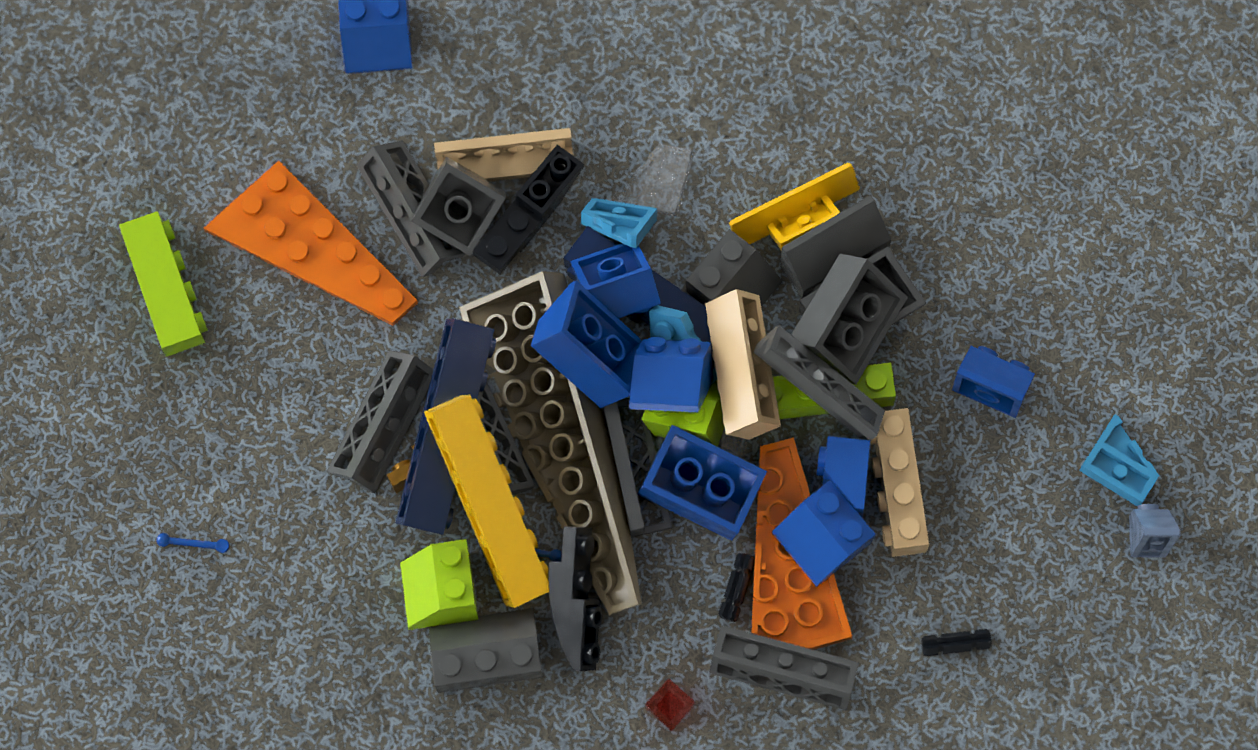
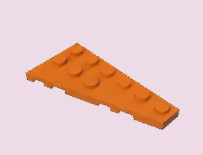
M279 160L203 228L205 232L356 306L358 309L392 326L418 304V300Z
M794 437L760 446L759 467L766 470L767 473L758 490L751 633L812 650L851 640L853 636L835 575L832 574L816 587L772 534V531L811 495Z

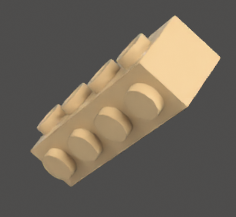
M735 289L705 303L726 435L750 440L780 427L781 424L771 366L754 353L756 344L766 336L760 297L753 293Z
M908 408L888 410L884 413L878 435L870 441V445L875 444L877 457L872 458L874 479L880 478L882 491L877 492L878 509L880 513L885 512L887 525L882 526L884 546H890L892 557L926 553L929 547V539Z

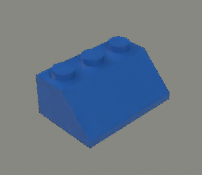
M575 280L568 285L538 320L531 347L597 406L603 408L630 396L634 356L642 340Z
M672 425L637 495L732 541L738 534L767 471Z

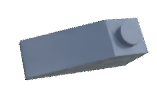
M1157 504L1138 505V509H1133L1129 515L1130 557L1166 558L1180 537V528L1169 509H1159Z

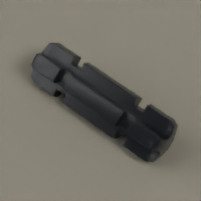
M738 553L733 565L736 569L731 572L724 594L725 602L721 603L719 616L723 620L730 622L738 620L741 610L739 604H743L751 579L749 573H752L754 569L755 558L749 554Z
M988 629L975 630L972 634H970V631L941 634V637L929 635L922 637L921 640L924 656L938 655L939 652H943V654L968 652L972 648L985 650L989 649L992 644L991 634Z

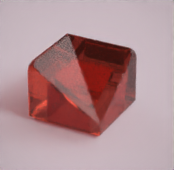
M669 678L645 704V709L671 732L695 707V701Z

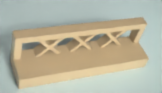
M570 128L434 143L438 170L447 156L489 182L530 177L557 144L573 155Z

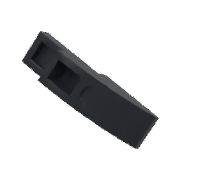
M557 144L516 193L513 203L474 248L473 255L500 275L514 257L524 250L552 215L584 168V163Z
M564 527L562 561H549V594L553 620L559 641L573 671L596 670V664L600 658L598 633L603 619L600 608L601 599L588 598V591L592 586L590 559L594 551V538L592 537L591 527Z

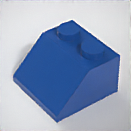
M338 0L345 74L413 68L409 5L407 0Z
M621 243L570 261L576 280L618 319L633 313L647 312L653 306L661 304L651 267L639 245L637 248H633Z
M662 337L643 339L634 356L629 409L699 413L714 380L711 342H700L694 338H687L681 341L665 340Z
M970 346L957 371L952 391L1016 418L1035 373L1030 372V368L1022 362L1016 360L1007 362L998 358V354L992 349L984 346H979L978 348Z
M828 436L826 447H819L816 476H823L822 486L831 480L858 514L863 517L870 440Z
M831 480L805 499L772 531L775 538L816 587L868 547L876 535Z

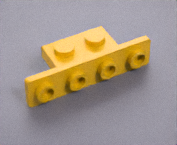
M846 163L729 222L731 230L748 244H752L770 235L782 251V247L841 213L834 203L859 190L854 167L851 163Z

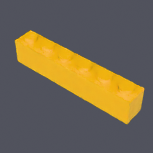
M460 395L424 411L505 606L516 608L548 593L549 568L544 561L540 562L535 551L538 548L537 539L532 530L525 527L522 516L525 515L524 508L518 497L512 496L508 486L511 483L509 472L504 464L499 465L494 453L498 450L493 435L484 429L481 419L484 418V413L479 402L476 399L472 400L471 395Z

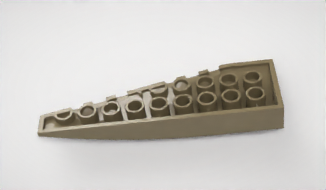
M542 271L459 308L463 321L495 329L493 338H496L495 350L492 357L487 358L486 362L487 365L496 370L487 377V380L494 377L500 390L499 393L493 394L499 408L506 405L512 420L507 427L512 437L520 440L523 447L522 455L548 502H552L558 513L556 518L562 529L564 527L592 528V537L594 538V551L590 559L592 584L608 614L613 615L642 604L625 504L603 409L597 406L531 347L538 320L568 287L565 274Z

